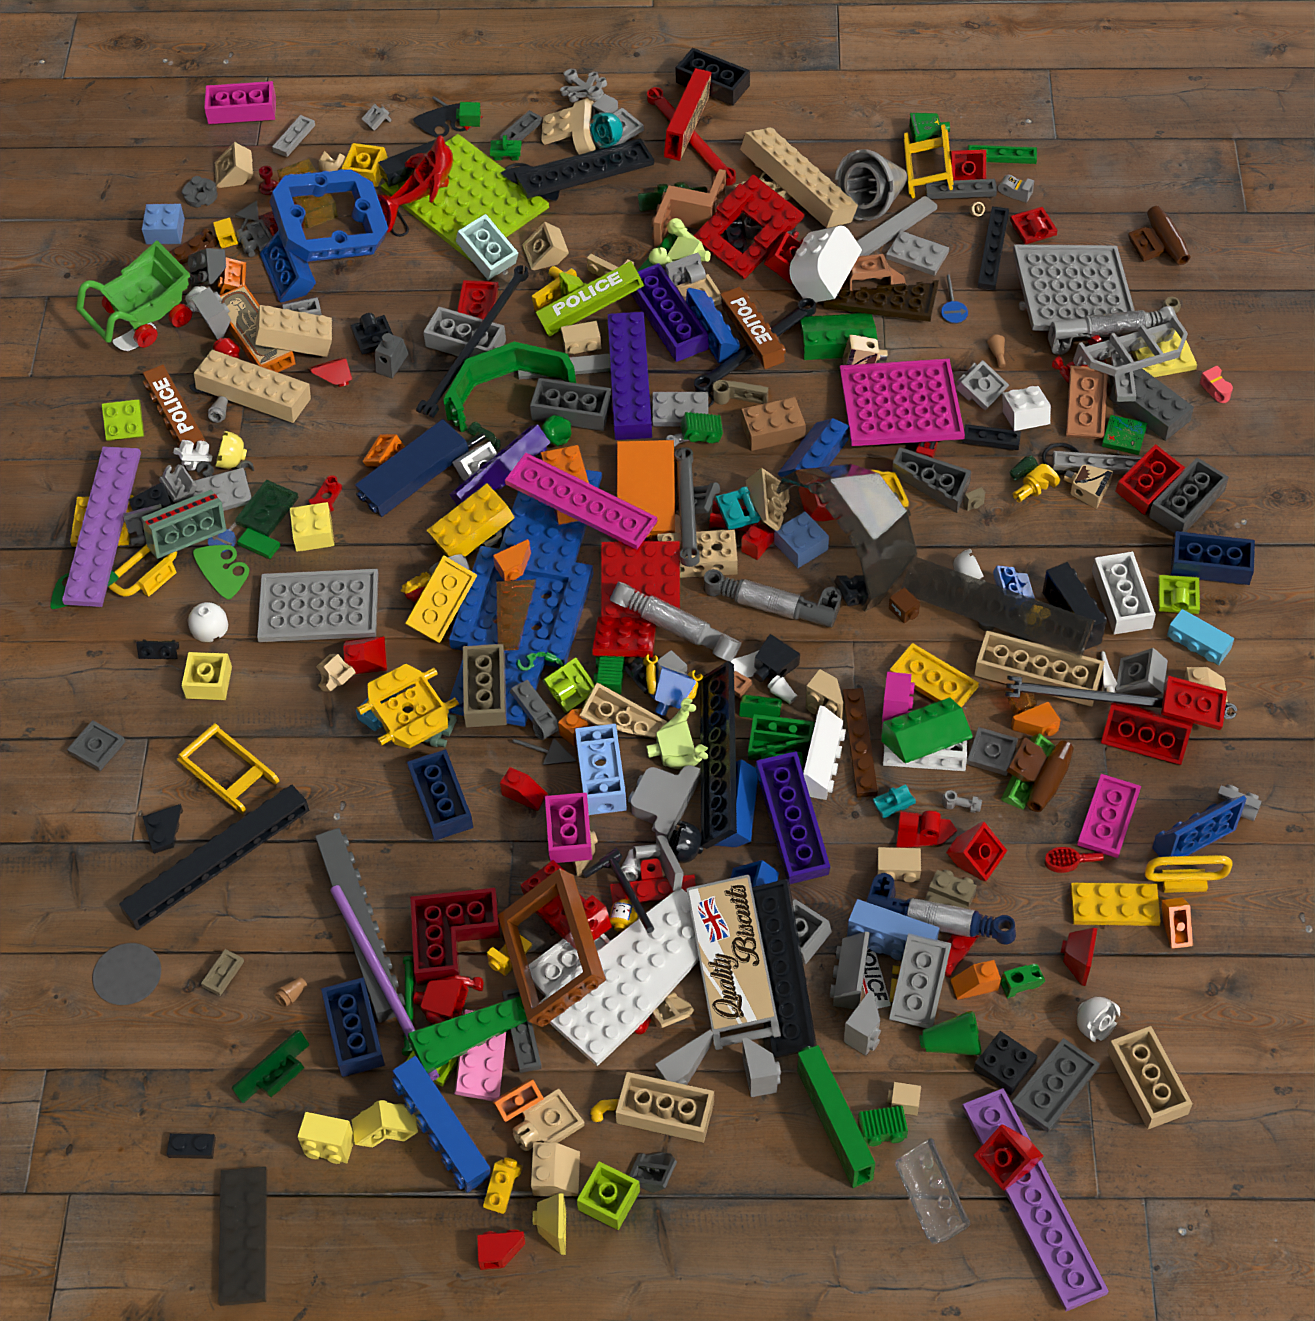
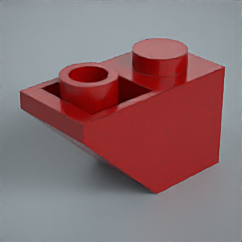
M515 1229L508 1230L506 1233L488 1231L484 1232L483 1235H477L480 1270L504 1268L526 1244L524 1231L520 1232Z

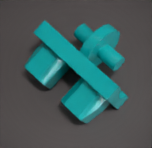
M905 784L896 789L894 787L890 788L889 792L874 798L873 803L882 818L885 819L897 811H903L909 808V806L916 804V800Z

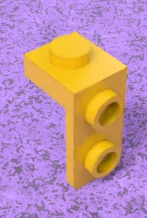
M520 935L526 954L532 947V943ZM506 944L500 951L492 947L487 952L488 964L493 970L499 971L504 976L512 970L513 967Z
M504 1158V1160L501 1159L495 1163L483 1205L484 1208L501 1214L506 1212L514 1180L521 1175L523 1168L522 1165L517 1164L516 1160Z

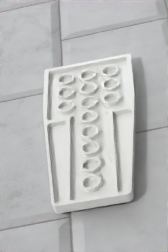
M683 889L675 890L646 913L654 926L653 932L647 933L640 919H638L597 951L606 981L599 985L597 989L584 996L579 1002L566 1009L564 1013L550 1021V1024L596 1066L644 1023L699 961L688 895ZM581 965L541 1002L583 972Z

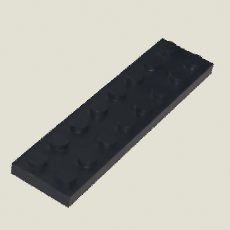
M640 138L515 171L514 177L528 199L654 165V158Z
M783 879L752 887L781 1033L780 1037L774 1038V1036H770L774 1058L798 1054L805 1047L817 1046L790 883L788 879ZM771 1021L768 1022V1028L771 1027Z

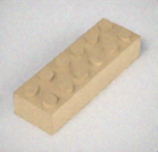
M211 350L194 372L196 389L218 397L223 396L232 402L292 423L295 422L311 399L309 383L215 350Z
M986 631L976 662L974 676L1004 684H1014L1015 681L1007 680V675L1021 676L1022 682L1097 691L1105 661ZM1053 696L1091 707L1094 703V700Z

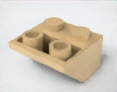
M820 669L807 685L806 708L812 714H818L819 706H824L842 720L843 700L838 680Z

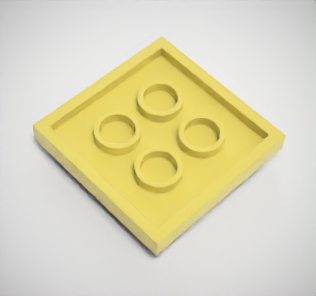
M1175 331L1171 340L1157 343L1163 353L1177 350L1182 339ZM1185 340L1179 358L1142 369L1153 377L1196 370L1197 363ZM1148 346L1131 351L1135 361L1154 356Z

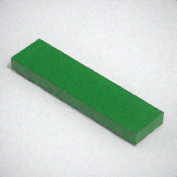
M968 145V150H986V162L1037 163V147Z

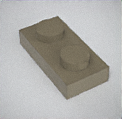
M225 949L202 981V987L221 996L243 965L244 959Z

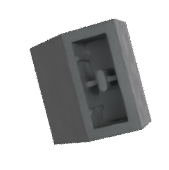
M205 248L188 255L191 290L195 286L205 287L213 284L226 268L225 249Z

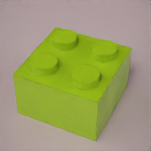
M599 1161L577 1199L578 1210L619 1230L640 1192L639 1181Z

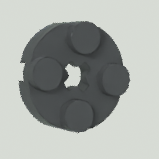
M200 176L193 177L182 189L185 202L189 206L196 208L207 204V206L212 204L218 196L216 183Z

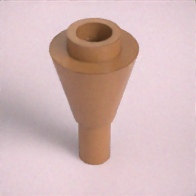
M993 335L987 341V344L997 358L999 368H1003L1006 366L1004 360L1005 338L1000 335Z

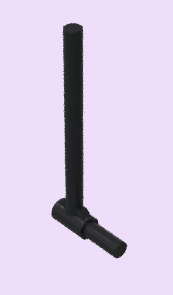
M616 847L599 858V861L583 870L582 873L588 878L602 868H612L646 932L651 933L654 931V926L619 865L623 856Z

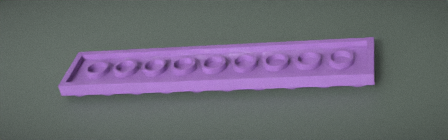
M102 448L62 600L64 605L103 606L124 523L123 514L127 511L128 499H130L141 455L138 448Z
M1004 1088L963 1104L962 1108L981 1146L1002 1124L1030 1140ZM1040 1160L1030 1172L1004 1191L1066 1312L1105 1296L1109 1291Z

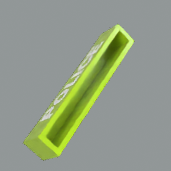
M630 261L550 305L543 307L536 313L550 337L561 331V327L572 325L638 290L644 284L633 263Z

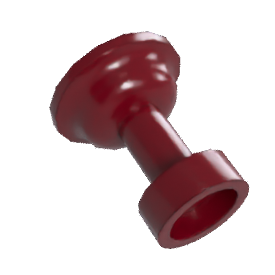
M262 166L259 169V175L264 180L259 185V190L264 195H272L273 190L279 183L271 179L273 176L272 168L270 166Z

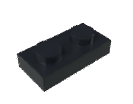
M170 1133L167 1156L168 1158L213 1159L216 1137L214 1134Z

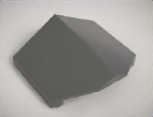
M657 1152L646 1155L641 1153L638 1155L629 1176L639 1181L640 1188L654 1193L665 1189L677 1161L671 1153Z

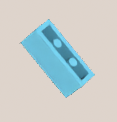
M1183 609L1171 622L1167 636L1174 642L1184 645L1190 651L1198 653L1217 665H1220L1229 653L1234 641L1233 637Z

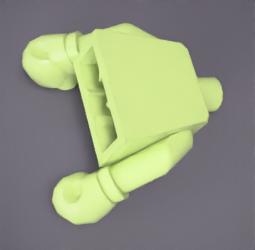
M674 218L668 222L667 231L675 234L678 238L668 255L666 249L660 247L654 248L648 258L653 265L660 263L665 268L666 264L697 252L701 256V262H708L710 260V252L704 250L702 242L687 231L688 229L685 228L680 219Z

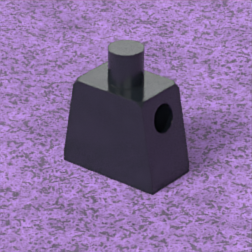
M770 634L755 656L754 667L757 671L753 674L754 678L759 682H763L767 677L772 680L777 675L781 678L786 676L799 665L800 653Z

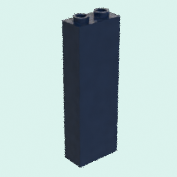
M442 419L356 483L355 486L358 491L356 495L362 502L365 501L373 513L377 512L383 517L452 465L454 460L469 452L467 442Z

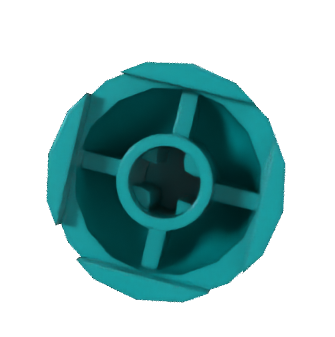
M610 112L594 115L592 117L594 119L593 123L590 124L591 135L596 143L599 141L602 144L600 146L602 148L618 143L623 134V126L620 119Z

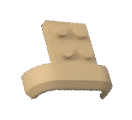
M586 98L575 102L571 108L543 116L541 139L543 144L546 145L572 136L579 155L594 151L596 147L590 133L591 108L594 102Z

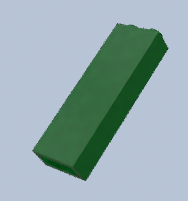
M819 1045L803 1048L798 1053L797 1072L852 1188L872 1181L874 1179L875 1161Z

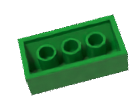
M949 697L884 721L881 742L906 764L972 739V733L963 709Z

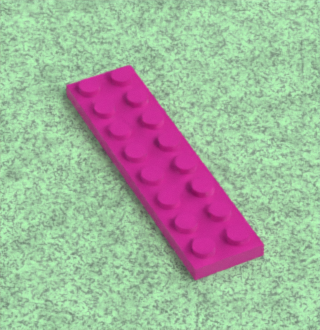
M528 453L523 455L505 479L506 485L636 550L657 523L656 516Z

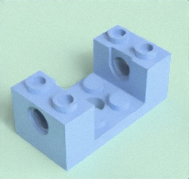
M616 724L575 728L583 793H587L589 815L627 811ZM598 760H604L606 762L603 766H597L595 764V762Z

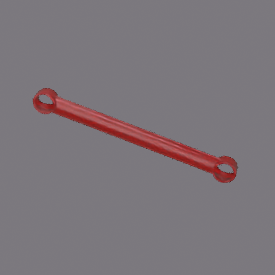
M650 88L647 91L648 103L656 105L664 116L671 121L676 109L664 97L661 88ZM694 130L689 141L690 145L716 174L719 169L726 170V175L729 176V178H726V186L733 185L736 181V171L733 168L727 167Z

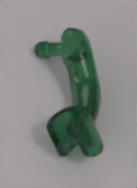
M473 422L468 428L469 434L475 436L477 432L483 433L488 441L491 442L495 451L501 448L500 440L491 431L481 427L478 422Z

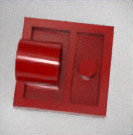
M1043 207L1010 217V222L1025 245L1057 235L1058 230Z

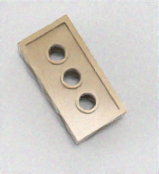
M735 530L696 532L700 562L696 566L686 567L681 564L680 560V578L702 577L707 571L712 569L720 571L723 575H736L737 550ZM681 533L658 534V541H680V551L682 550Z

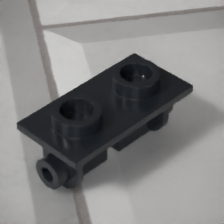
M143 639V641H136L138 659H178L177 650H179V642L175 640L146 641V639Z

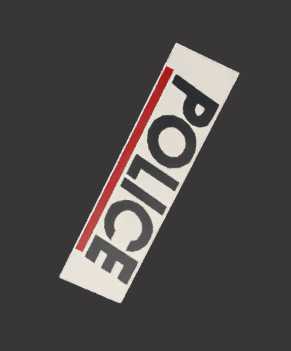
M868 948L863 979L865 995L871 990L874 992L877 1009L888 1007L891 1004L876 953Z

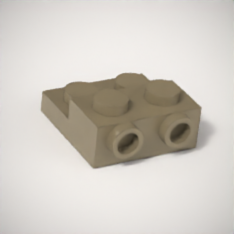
M937 870L929 886L925 901L969 909L976 893L977 885L970 878L963 877L960 879L954 877V874L949 870Z

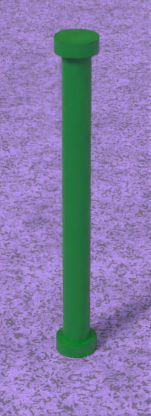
M405 956L403 957V964H405L404 1009L413 1024L414 957ZM404 1033L402 1055L410 1056L413 1049Z

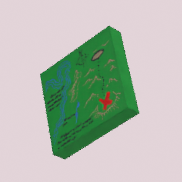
M1110 415L1102 447L1139 455L1147 423Z

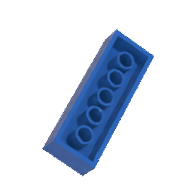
M414 1056L393 1070V1079H391L394 1091L398 1096L402 1095L406 1102L404 1105L410 1115H416L418 1120L416 1123L422 1133L427 1132L432 1149L435 1152L439 1150L441 1153V1162L447 1171L452 1170L455 1176L453 1180L460 1190L464 1188L466 1193L488 1180L490 1178L489 1165L418 1058Z

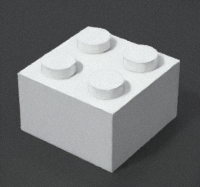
M1030 386L1025 389L1011 390L1003 393V413L1014 431L1050 424L1051 405L1039 386Z

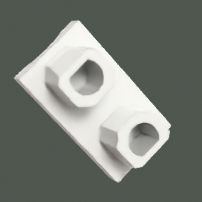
M182 440L180 448H174L173 453L180 456L182 465H185L187 470L193 471L201 463L200 461H212L213 456L208 453L209 444L207 442L197 441L196 449H193V442Z

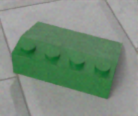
M872 314L810 316L800 320L804 360L843 358L849 335L873 338L878 341Z

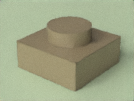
M982 487L965 494L964 507L967 511L979 508L984 504L986 492Z

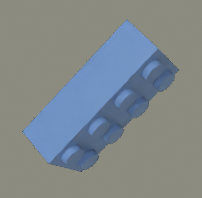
M857 899L848 920L847 937L862 932H869L868 948L875 953H884L890 955L895 960L901 961L908 933L938 940L939 927Z

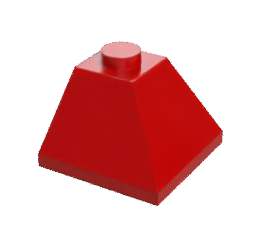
M986 150L950 151L953 181L986 179Z
M343 357L307 368L308 372L334 385L338 384L339 387L348 385L349 381L353 380L347 360Z
M385 637L346 640L344 643L345 663L352 666L356 672L355 674L387 671Z
M980 822L956 837L946 853L957 867L982 881H987L1008 850L985 822Z
M1098 928L1071 932L1068 935L1067 941L1063 940L1060 953H1064L1063 962L1082 986H1086Z
M1004 1124L1000 1125L973 1155L1002 1190H1006L1030 1172L1044 1157L1027 1137Z

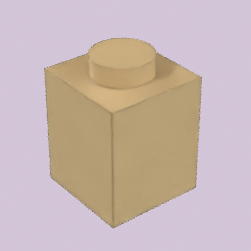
M894 1082L893 1090L888 1092L887 1103H891V1107H899L901 1105L903 1106L904 1114L917 1116L921 1086Z

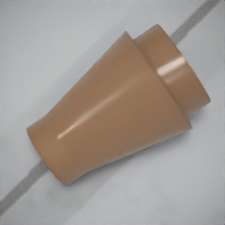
M298 977L296 980L278 988L275 993L278 1003L283 1007L291 1006L307 987L306 981Z

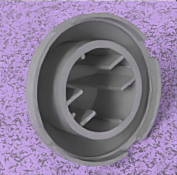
M861 149L850 152L841 160L836 170L835 180L838 179V187L858 205L853 218L870 221L881 217L887 212L906 184L908 176L904 169L872 150Z

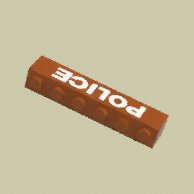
M737 287L721 293L722 308L763 368L768 369L784 363V354H786L784 345L780 344L777 335L771 332L770 325L764 322L761 312H757L754 302H750L747 292L744 293L741 287Z
M164 365L143 372L145 378L142 381L146 391L150 390L151 393L149 395L152 402L158 404L156 405L157 411L160 416L164 415V424L166 428H171L169 432L172 439L178 441L176 443L177 447L180 448L182 440H189L194 443L193 449H196L197 441H205Z

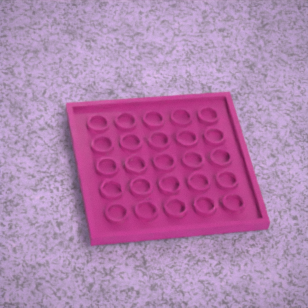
M950 359L840 365L851 446L964 439L965 432Z

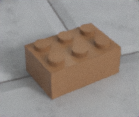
M795 397L741 409V423L751 451L799 441L805 438L806 424Z

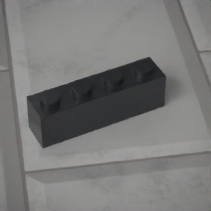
M435 140L378 162L380 175L388 187L408 180L415 168L405 167V162L412 155L427 153L431 150Z

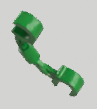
M549 652L526 655L527 667H523L519 659L516 660V666L521 671H527L534 667L533 661L536 659V656L544 657L545 660L550 662L555 661L560 665V668L564 666L561 659Z

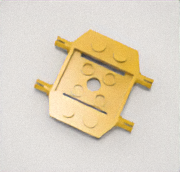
M404 664L368 683V701L357 707V711L362 715L371 710L382 723L387 734L377 738L381 746L392 741L395 745L410 749L448 728L449 710L458 706L459 703L455 697L446 703L440 700L428 682V679L438 675L434 667L426 672H421L408 664ZM413 684L415 685V687L407 689L405 692L397 695L396 697L390 698L388 701L382 704L380 703V701L392 696L393 694ZM409 706L413 708V711L405 713L402 709Z

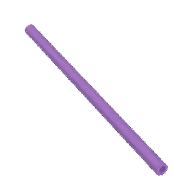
M336 885L331 888L330 892L408 1039V1033L416 1030L341 887ZM436 1069L428 1073L432 1081L439 1077Z

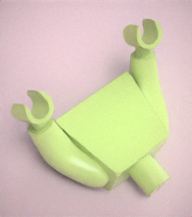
M684 698L678 713L656 733L657 744L646 746L649 758L660 755L664 766L679 770L688 765L696 766L702 759L708 758V754L705 753L708 747L698 744L694 749L686 721L689 711L694 712L696 710V706L691 704L692 699Z

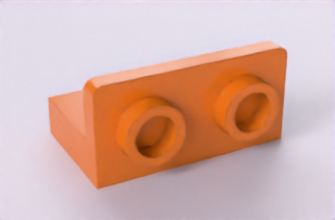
M226 257V268L220 274L217 282V287H220L219 294H224L225 289L233 290L245 285L246 262Z
M380 434L364 458L363 463L366 467L380 466L405 446L397 434Z

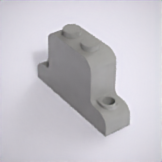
M688 765L678 775L655 767L648 768L644 775L639 776L637 781L638 787L635 792H631L628 803H631L633 816L652 823V831L655 832V836L665 835L669 843L672 832L676 830L678 826L676 824L681 820L701 779L700 768Z

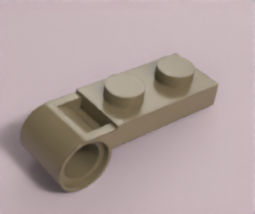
M718 380L713 384V399L715 403L720 405L726 404L730 398L765 404L768 402V387L744 382Z

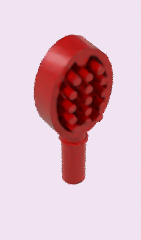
M1057 847L1046 854L1045 866L1053 872L1066 873L1076 869L1079 863L1103 861L1104 857L1103 852L1079 854L1070 847Z

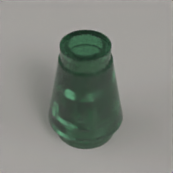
M1032 455L1025 456L1009 473L1014 480L1025 477L1039 465Z

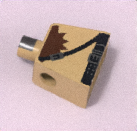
M849 335L842 358L843 365L876 363L877 360L886 361L888 353L887 350L878 348V341L876 339Z
M1082 465L1078 474L1067 470L1064 481L1072 484V496L1097 509L1111 483L1113 471Z

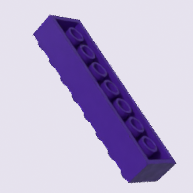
M644 312L608 314L615 440L652 438Z

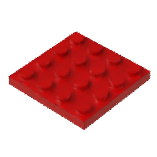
M643 541L637 550L622 542H601V617L622 618L628 616L631 618H641L638 610L635 612L633 611L634 608L631 610L629 606L626 608L610 600L618 581L633 587L636 592H640V595L643 593L644 597L646 595L654 596L680 609V541Z

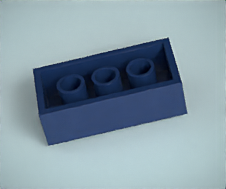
M1176 531L1172 544L1171 576L1198 577L1200 580L1250 585L1254 573L1255 540Z
M445 749L408 761L409 774L434 841L474 828L470 810L447 750Z
M364 977L322 988L323 1000L342 1077L385 1066Z

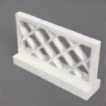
M967 740L906 764L884 744L883 766L955 771L966 770ZM957 746L962 751H952L950 749Z

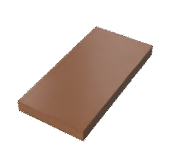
M1070 366L1066 437L1104 439L1108 374L1085 366Z

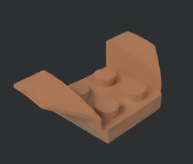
M884 254L866 255L857 258L841 289L852 291V280L863 281L868 278L882 279L888 277L890 285L906 284L903 275L889 267Z

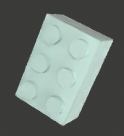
M486 214L460 229L457 233L456 243L488 281L516 263L518 257L517 250Z

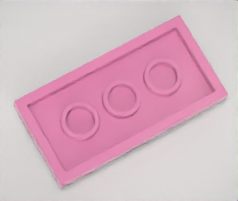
M465 1009L463 1015L474 1011ZM506 1032L498 1037L494 1036L485 1041L483 1045L476 1046L468 1050L466 1054L458 1056L454 1094L493 1101L500 1096Z

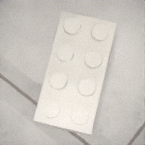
M1127 552L1096 557L1092 573L1113 634L1151 629L1156 614L1134 553Z

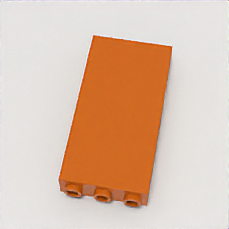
M674 440L617 441V498L657 517V523L644 541H658V534L675 533Z

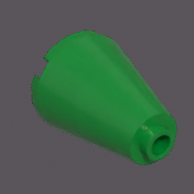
M973 1011L965 1012L924 1029L923 1035H919L921 1048H925L926 1052L964 1055L982 1054L977 1021Z

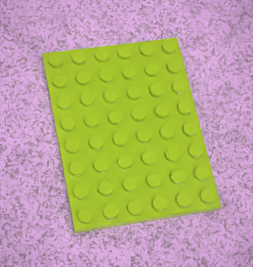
M459 134L445 142L451 149L454 160L448 175V186L444 188L439 187L433 202H429L430 195L412 203L400 205L470 261L471 259L456 243L457 233L460 229L486 214L501 233L508 237L549 208V203L541 196L527 199L519 185L501 174L505 170L503 167ZM406 181L388 187L385 182L381 185V190L388 196H392Z

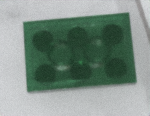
M265 480L236 517L235 522L241 527L250 528L269 537L298 500V493Z

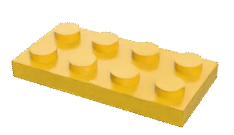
M443 555L404 624L440 643L475 581L477 574Z
M914 643L908 647L890 668V672L912 674L911 682L915 683L914 689L933 701L939 702L950 697L961 708L979 687V682Z
M1071 883L1073 925L1160 926L1157 884Z

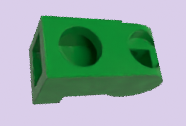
M1031 964L1004 971L1000 984L1008 999L1015 996L1016 993L1038 988L1044 984L1045 978L1038 964Z

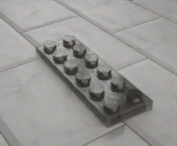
M266 1166L221 1170L218 1304L220 1306L266 1302L268 1170Z

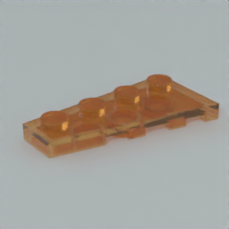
M536 579L497 582L498 644H503L504 651L519 650L525 620H527L528 609L533 598L532 594L536 587Z

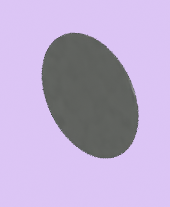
M126 943L113 947L102 955L94 968V988L97 994L109 1003L116 1005L137 1003L150 995L156 988L161 977L160 960L153 950L142 944Z

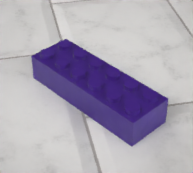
M660 263L638 271L644 286L630 294L642 312H644V315L674 360L678 362L708 350V333Z
M797 751L757 760L756 773L786 879L789 880L790 884L829 875V860Z

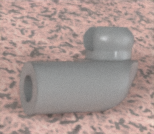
M682 433L666 437V440H674V447L679 443L689 441L683 439Z

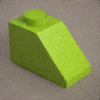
M563 272L559 273L561 298L587 285L579 277Z

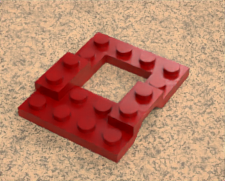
M753 174L743 185L739 184L716 207L717 212L700 228L694 237L702 242L704 248L745 280L769 255L777 239L784 232L793 230L805 216L800 210ZM742 212L763 228L754 237L755 242L743 254L720 236Z

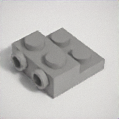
M982 360L978 365L974 363L968 369L969 374L967 376L963 374L957 381L959 385L956 389L968 401L972 398L986 410L1007 389L1009 384Z

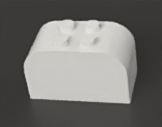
M836 226L812 231L803 239L790 264L792 283L803 299L811 298L815 302L835 299L862 251L850 231L844 226Z

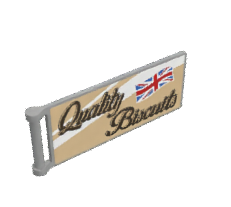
M744 875L687 888L715 1049L719 1050L723 1049V1046L741 1043L742 1038L746 1037L750 1040L774 1036V1038L780 1037L781 1033L750 876ZM771 1021V1027L722 1038L720 1036V1032Z

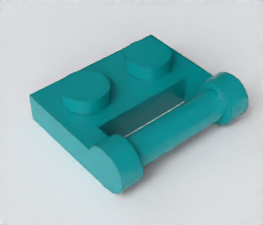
M742 487L738 491L716 496V503L728 530L751 525L761 520L749 496L750 491L748 487ZM739 499H743L749 516H744L738 502Z

